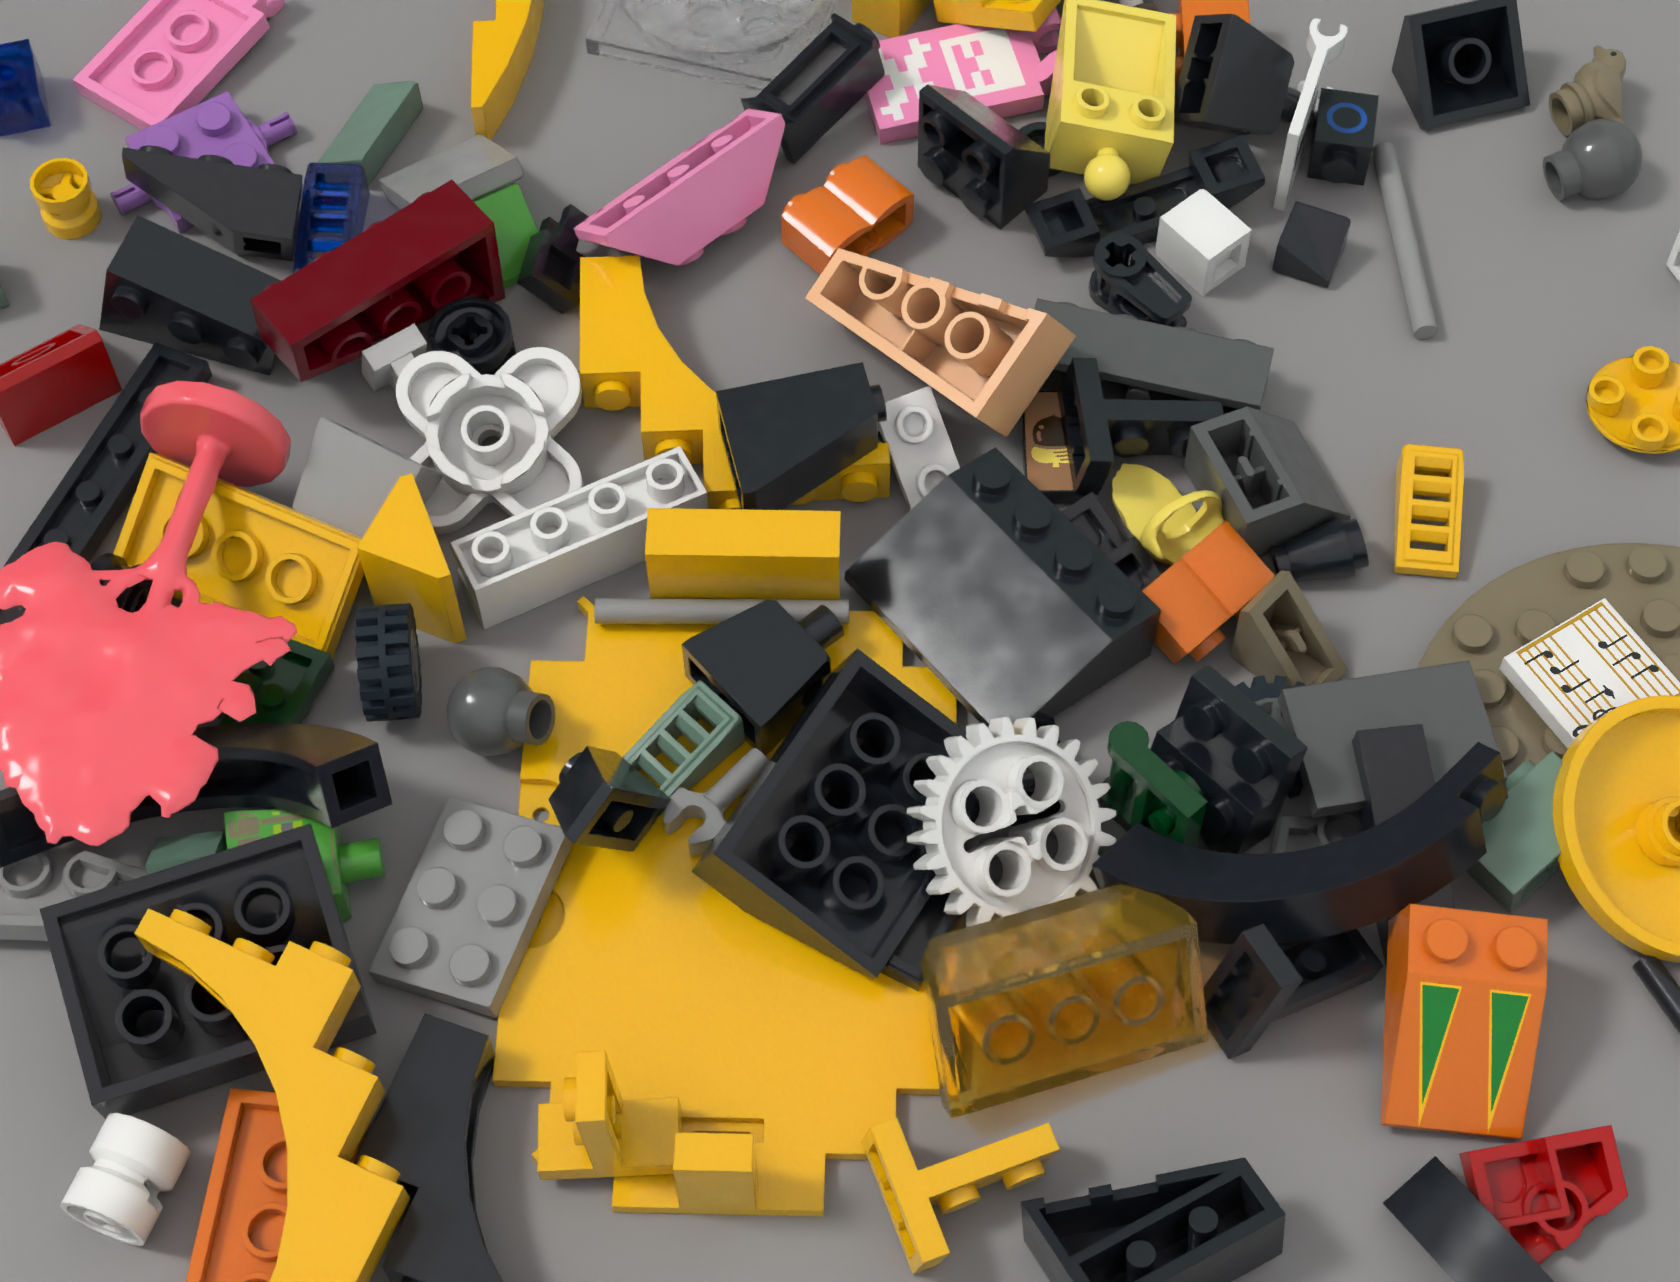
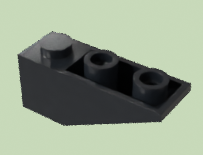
M147 145L140 147L139 150L123 147L122 160L125 176L128 181L234 253L286 261L294 260L303 200L302 175L294 174L288 168L277 164H261L254 168L235 165L229 159L218 155H202L196 159L176 156L170 150L159 146Z

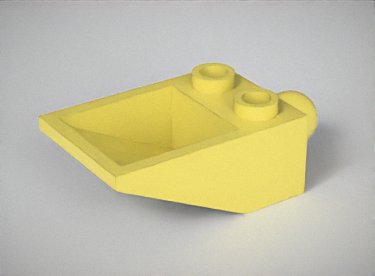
M1064 0L1046 119L1044 149L1051 154L1049 168L1083 174L1087 190L1097 199L1105 201L1117 199L1125 193L1130 183L1137 184L1160 176L1174 144L1176 15L1100 0Z

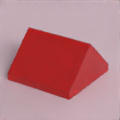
M78 324L0 364V425L14 446L122 391L97 329Z

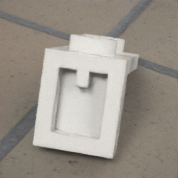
M930 386L885 402L887 420L878 422V431H880L884 443H889L890 460L909 511L947 475L960 468Z

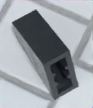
M863 362L716 391L719 430L740 509L783 510L875 450L878 442V422L887 420L882 389L879 384L869 385Z

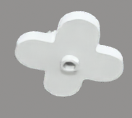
M532 347L522 350L512 356L494 375H481L463 358L446 351L423 353L413 358L402 369L396 383L398 406L411 427L426 439L425 444L409 459L443 475L439 485L424 504L435 534H446L461 529L489 503H496L512 517L584 487L582 475L576 461L553 440L575 416L582 400V386L577 369L572 361L561 352L547 347ZM496 436L500 438L493 445L481 446L483 440L487 437Z

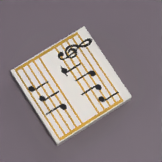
M1605 598L1505 656L1499 668L1567 749L1582 730L1594 720L1621 705L1651 696H1680V682Z

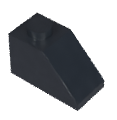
M586 746L582 752L575 754L568 760L559 774V785L548 799L564 835L574 844L634 852L671 801L666 794L618 753L591 746Z

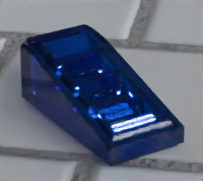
M314 162L307 165L293 273L312 263L317 258L312 257L313 252L332 251L363 232L370 190L365 170L362 166ZM322 210L346 211V213L322 212ZM317 232L343 233V236L317 235Z

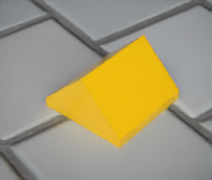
M412 473L401 476L357 546L373 604L376 606L410 603L413 608L416 629L454 644L465 641L467 637L451 573Z

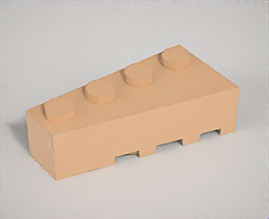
M838 248L805 297L818 308L1006 438L1076 337L1074 333L1047 313L1032 308H1021L1009 304L1003 299L984 293L980 295L937 278H926L913 274L901 267Z

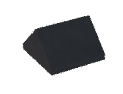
M1473 0L1404 16L1391 71L1420 129H1429L1530 106L1517 0Z

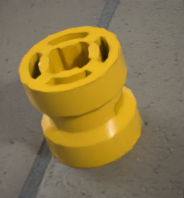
M55 158L42 163L34 170L30 178V190L38 207H40V214L44 224L52 235L66 240L78 239L88 235L98 226L101 220V208L92 191V184L88 173L81 163L69 158Z

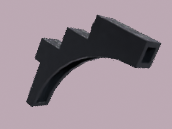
M426 1013L354 1161V1164L357 1165L361 1155H366L396 1169L401 1173L396 1183L403 1186L410 1197L408 1203L411 1205L382 1267L390 1282H503L488 1254L477 1217L473 1169L479 1113L493 1073L495 1054L489 1035Z

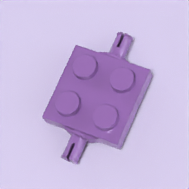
M226 91L126 137L125 140L127 147L130 149L139 150L140 147L147 145L159 146L170 150L176 156L198 159L202 155H218L229 159L235 165L257 168L261 164H275L269 155L268 146L296 135L297 130L287 112L257 126L243 115L230 93ZM134 184L110 193L121 215L153 201L156 206L167 212L179 233L195 227V225Z

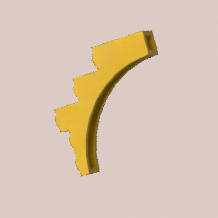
M640 255L580 257L579 375L585 409L601 408L616 411L626 407H641V438L644 461L681 446L691 465L703 464L704 488L707 491L708 508L740 509L719 430L716 392L709 388L680 360L658 328L644 292ZM877 442L875 450L792 504L801 505L812 500L837 499L865 502L873 498L890 497L889 443Z
M148 908L134 933L149 953L194 978L234 1015L255 1044L276 1092L287 1144L288 1206L277 1263L269 1282H369L410 1197L405 1188L396 1183L401 1173L391 1166L366 1155H361L357 1165L350 1162L385 1093L379 1077L372 1074L376 1066L373 1062L343 1047H337L333 1056L327 1054L361 988L354 970L348 968L351 959L337 949L317 941L312 943L310 949L289 941L277 965L274 966L272 962L275 956L253 942L236 938L233 946H230L208 936L212 930L211 926L187 912L174 909L170 917H167Z

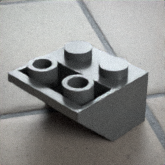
M1246 406L1191 426L1184 470L1196 491L1208 490L1219 495L1223 503L1222 515L1224 520L1230 523L1258 556L1271 552V548L1280 546L1282 543L1335 517H1339L1341 522L1351 519L1350 513L1294 421Z

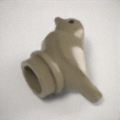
M1599 45L1595 46L1592 62L1585 64L1575 74L1573 82L1564 83L1560 90L1550 94V114L1555 126L1563 135L1568 136L1586 122L1596 119H1610L1625 125L1622 119L1621 82L1626 71V59L1622 52L1615 49H1604Z

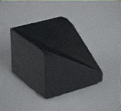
M1295 201L1277 245L1272 271L1328 288L1346 245L1351 224L1350 219L1343 215Z

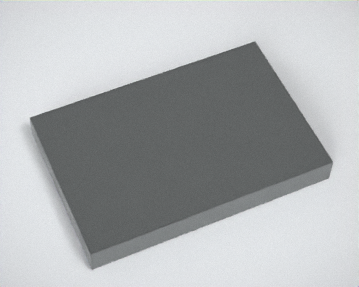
M1469 660L1282 689L1278 697L1286 729L1308 747L1298 770L1312 818L1359 811L1365 804L1352 740L1358 730L1422 724L1435 784L1477 742L1500 752ZM1502 761L1503 771H1504V777H1505V781H1506V779L1508 778V776H1507V773H1506V770H1505V767H1504V764H1503V761Z

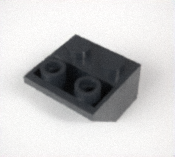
M929 84L919 91L918 168L930 182L945 187L962 200L965 207L972 214L979 217L983 216L1000 230L1023 212L1025 205L1035 202L1047 192L1051 155L1048 151L966 91Z

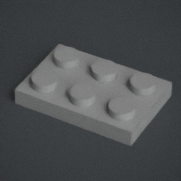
M449 796L368 972L377 983L497 1018L573 842L564 835L559 826Z

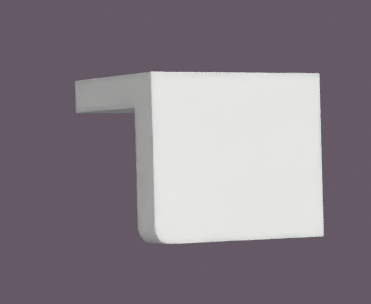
M1200 189L1160 217L1155 253L1191 287L1204 296L1245 267L1252 229L1208 191Z

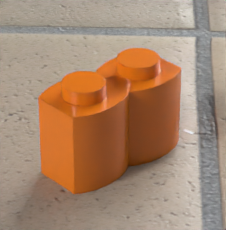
M866 155L858 157L849 163H841L830 172L824 186L814 188L806 194L800 193L787 203L781 216V242L821 275L838 248L868 257L871 252L885 247L902 234L913 222L914 194Z
M1227 520L1142 591L1161 609L1154 643L1174 665L1188 653L1198 662L1220 644L1226 637L1218 628L1232 615L1238 620L1240 611L1275 577L1272 571Z

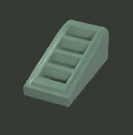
M699 680L671 705L622 758L636 770L640 771L643 769L660 785L659 789L670 798L680 787L690 790L745 742L743 720L737 712L705 683ZM700 719L713 730L710 734L697 723ZM682 734L697 747L692 753H689L676 741ZM661 752L678 766L673 774L655 758Z

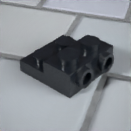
M1210 665L1191 676L1175 720L1156 732L1150 748L1173 771L1181 770L1187 773L1201 788L1204 798L1208 801L1201 828V836L1204 843L1215 851L1243 854L1270 835L1308 749L1304 743Z

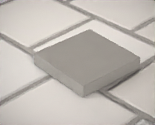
M478 134L379 179V183L385 197L397 207L403 209L413 203L420 195L431 192L450 180H453L474 201L522 179L524 172L516 155L482 134Z

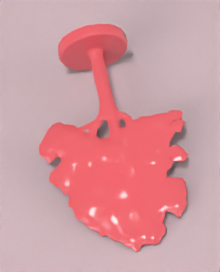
M174 381L157 386L147 396L140 412L142 434L158 454L190 466V469L178 495L163 538L156 550L144 563L132 569L92 570L90 563L80 555L72 552L68 544L51 542L34 548L0 570V609L6 610L18 605H22L26 609L21 617L12 622L0 624V770L4 773L5 785L16 788L23 805L34 813L38 826L45 831L48 843L57 844L62 837L72 836L87 845L100 846L106 841L122 834L128 828L131 812L149 795L161 805V816L170 818L171 814L194 802L200 788L207 783L219 760L216 747L193 735L199 724L213 721L222 712L239 722L255 714V698L250 685L233 680L240 673L258 662L264 660L269 666H272L278 658L291 651L287 642L297 633L295 624L282 616L268 618L248 610L243 611L228 607L219 602L211 604L199 602L200 592L196 583L187 576V558L206 506L214 491L217 478L236 486L244 487L270 483L284 471L290 456L291 438L281 421L259 403L233 390L205 382ZM99 580H110V582L106 586H102ZM143 580H153L147 601L139 611L131 613L118 607L116 598L126 588ZM182 590L183 601L179 607L171 605L175 591Z

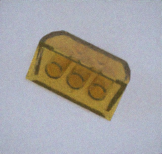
M1123 884L1109 886L936 936L929 940L921 959L941 1102L951 1119L1208 1041L1197 922L1185 909L1156 893Z

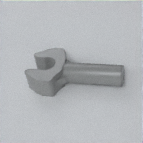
M752 748L706 793L692 792L684 787L678 788L670 796L671 801L665 809L663 818L665 833L671 835L689 818L696 817L704 820V824L697 828L688 839L690 854L694 856L703 854L726 823L724 812L754 783L769 762L768 758L758 749Z

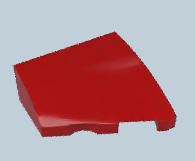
M1612 1125L1459 1153L1468 1190L1538 1265L1556 1250H1564L1581 1236L1582 1229L1596 1217L1609 1213L1628 1197Z

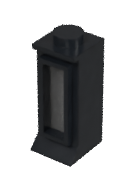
M836 13L831 15L832 23L756 97L740 98L744 111L749 108L782 114L786 125L781 146L786 159L793 164L885 75L878 50L880 43L875 34L861 23L853 25Z

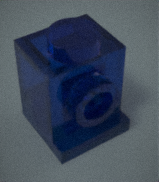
M29 39L0 44V137L50 127L51 122L44 79Z

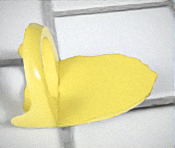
M1123 463L1120 470L1116 472V476L1112 479V500L1121 519L1133 537L1135 536L1146 553L1159 562L1169 565L1175 564L1206 536L1225 522L1222 515V500L1213 491L1201 490L1182 496L1169 479L1149 467L1138 464ZM1203 501V505L1196 512L1192 502Z

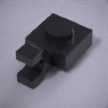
M572 204L563 209L559 223L551 217L542 220L539 232L530 237L517 284L561 314L577 306L580 295V257L584 256L576 251L579 239L573 228L589 217Z

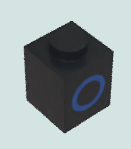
M1321 88L1313 126L1307 178L1364 186L1373 149L1379 95Z

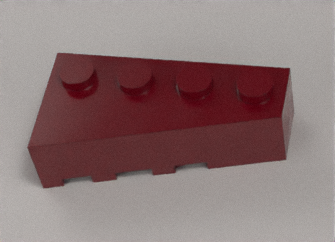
M450 180L435 190L420 195L413 203L383 221L371 224L364 232L334 250L322 253L312 263L282 281L270 284L263 292L251 298L250 302L260 337L300 382H304L362 358V351L371 347L373 342L388 338L414 323L417 325L433 318L441 307L454 300L467 297L484 298L494 303L505 298L494 222L453 180Z

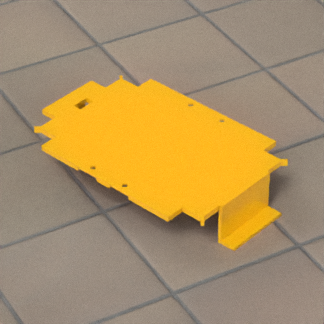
M648 508L645 560L650 598L840 599L841 511ZM585 596L577 600L578 609L588 618L585 661L531 660L528 686L533 692L547 694L551 697L555 706V723L550 737L542 745L523 744L518 815L534 819V814L537 811L545 810L549 813V817L543 822L561 827L548 799L560 783L559 774L564 765L575 754L582 752L586 746L614 751L623 757L671 705L693 686L691 681L685 676L682 643L717 624H595L594 605ZM849 611V625H842L844 636L825 649L831 659V672L858 648L957 724V698L928 667L903 666V641L875 611ZM701 719L697 722V723H698L699 725H701L709 734L713 731V730H712L704 721H702ZM683 734L676 740L689 753H692L697 748ZM785 737L766 755L768 760L771 759ZM745 740L739 748L689 791L706 793L753 747ZM662 752L655 757L672 774L678 768ZM643 769L639 771L657 788L660 787ZM750 787L724 812L725 822ZM664 811L634 852L573 843L541 915L540 922L534 931L499 1011L492 1081L494 1087L550 1088L549 1103H563L564 1078L576 1077V1052L606 1050L622 1100L679 1098L681 1104V1132H675L673 1174L614 1177L613 1212L824 1217L826 1159L868 1160L861 1141L870 1126L896 1117V1095L955 1096L956 928L920 990L916 991L882 973L873 980L744 912L692 873V869L703 854L691 855L688 839L697 828L704 824V820L693 817L687 819L678 830L671 835H667L663 822ZM538 1149L531 1154L536 1164Z

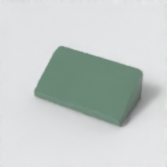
M414 81L374 84L318 161V169L368 188L423 109L419 84Z

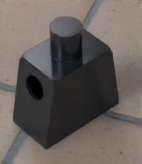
M1235 14L1195 16L1175 92L1174 124L1238 135H1272L1278 129L1279 121L1285 123L1292 122L1301 95L1300 91L1289 87L1294 66L1292 54Z
M767 599L682 643L685 676L693 685L701 680L737 712L743 720L745 740L753 748L758 749L766 756L790 732L831 674V659L825 649L843 637L844 630L838 618L824 605H820L797 622L777 601Z

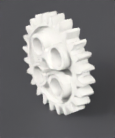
M1009 717L990 719L989 728L984 723L970 724L966 726L967 740L962 736L947 737L944 740L949 757L938 755L929 756L926 759L929 768L936 775L935 779L916 780L913 784L921 794L927 797L925 805L907 808V814L923 821V830L907 836V842L925 845L927 854L913 864L915 870H934L936 876L929 883L926 892L928 895H942L949 892L950 895L946 901L944 912L950 915H961L967 911L966 926L969 928L984 929L989 923L990 933L993 935H1010L1012 929H1014L1016 935H1035L1037 924L1041 928L1060 927L1059 912L1064 915H1078L1082 912L1075 893L1080 895H1097L1099 892L1095 883L1089 877L1090 872L1094 871L1092 864L1100 858L1097 855L1099 846L1114 845L1117 840L1112 835L1101 831V822L1116 816V810L1099 808L1097 801L1098 798L1110 789L1109 783L1091 784L1088 777L1098 765L1097 760L1088 759L1076 762L1074 759L1079 751L1081 742L1078 739L1063 740L1057 744L1059 727L1056 725L1041 726L1037 730L1035 718L1031 717L1016 719L1014 724H1012ZM1027 767L1033 773L1036 783L1031 798L1027 796L1022 783L1023 773ZM970 792L976 795L980 806L979 816L974 823L970 821L965 809L966 798ZM1057 801L1060 803L1061 807L1057 813L1043 819L1020 824L1009 831V837L989 838L974 846L968 852L964 849V843L968 839L1014 824L1017 821L1016 815L1037 814ZM1051 830L1055 833L1059 845L1058 852L1053 860L1046 849V839ZM995 854L999 857L1003 866L1002 879L997 886L991 880L989 873L990 862Z

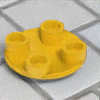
M1645 346L1636 350L1633 356L1615 360L1604 366L1592 378L1586 393V408L1593 425L1608 440L1631 451L1659 454L1679 450L1680 364L1670 361L1669 355L1661 348Z

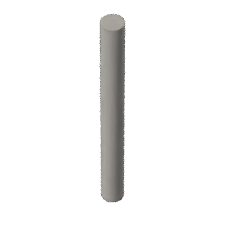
M1381 142L1375 145L1372 150L1413 333L1415 338L1426 340L1437 334V324L1396 148L1392 142Z
M595 598L594 618L595 624H719L767 599ZM768 599L777 601L797 622L820 605H824L834 613L841 625H849V600Z

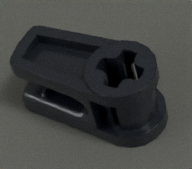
M1119 233L1110 234L1102 238L1095 247L1093 256L1095 270L1091 274L1088 287L1090 297L1095 304L1107 310L1110 314H1126L1138 320L1172 327H1186L1187 321L1182 314L1191 306V294L1135 237Z

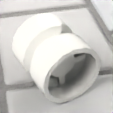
M109 1113L89 1150L95 1161L94 1165L80 1167L60 1207L74 1220L102 1235L123 1243L143 1246L163 1209L162 1204L157 1198L158 1193L173 1189L191 1152L179 1139L146 1121L125 1114Z

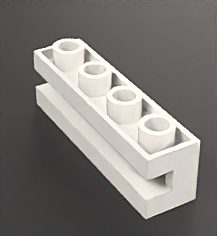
M681 446L450 542L453 556L459 566L457 572L460 583L484 630L646 561L645 543L648 508L709 509L707 491Z

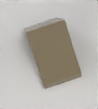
M1281 570L1240 611L1230 657L1256 677L1264 675L1266 683H1273L1275 675L1287 677L1286 685L1294 687L1297 681L1305 685L1338 681L1348 671L1290 571Z

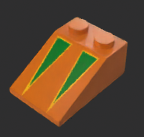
M1409 904L1388 921L1381 1126L1516 1141L1522 1139L1547 989L1548 919Z

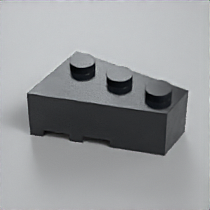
M138 215L106 270L99 330L150 344L156 342L187 354L270 376L279 357L260 337L250 299L263 292L270 284L281 280Z
M1245 1157L1155 1175V1182L1112 1190L1111 1184L1088 1188V1195L1050 1203H1045L1043 1197L1021 1201L1024 1242L1050 1282H1232L1281 1255L1283 1251L1286 1214Z

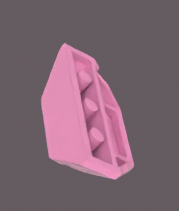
M748 108L736 116L732 122L721 129L715 130L573 228L578 239L675 266H682L695 261L703 254V247L720 235H727L742 228L747 222L746 217L765 204L786 125L782 114Z

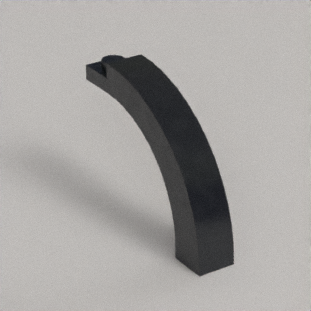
M261 722L196 728L193 735L216 747L219 760L207 783L200 788L196 800L176 813L214 808H268L299 813L314 818L330 828H334L393 803L377 742L362 735L338 728L300 723ZM9 787L0 791V868L76 840L72 836H65L57 844L48 843L45 831L38 826L34 813L23 805L16 788ZM150 795L145 797L140 805L131 812L130 823L161 816V805Z
M1477 742L1434 786L1411 805L1368 830L1323 846L1273 854L1216 852L1189 846L1166 838L1137 822L1095 861L1092 867L1106 908L1132 922L1161 933L1194 941L1233 945L1243 931L1263 923L1278 944L1302 942L1337 935L1378 922L1399 913L1409 904H1417L1430 897L1461 876L1487 853L1482 823L1496 817L1508 798L1501 754Z

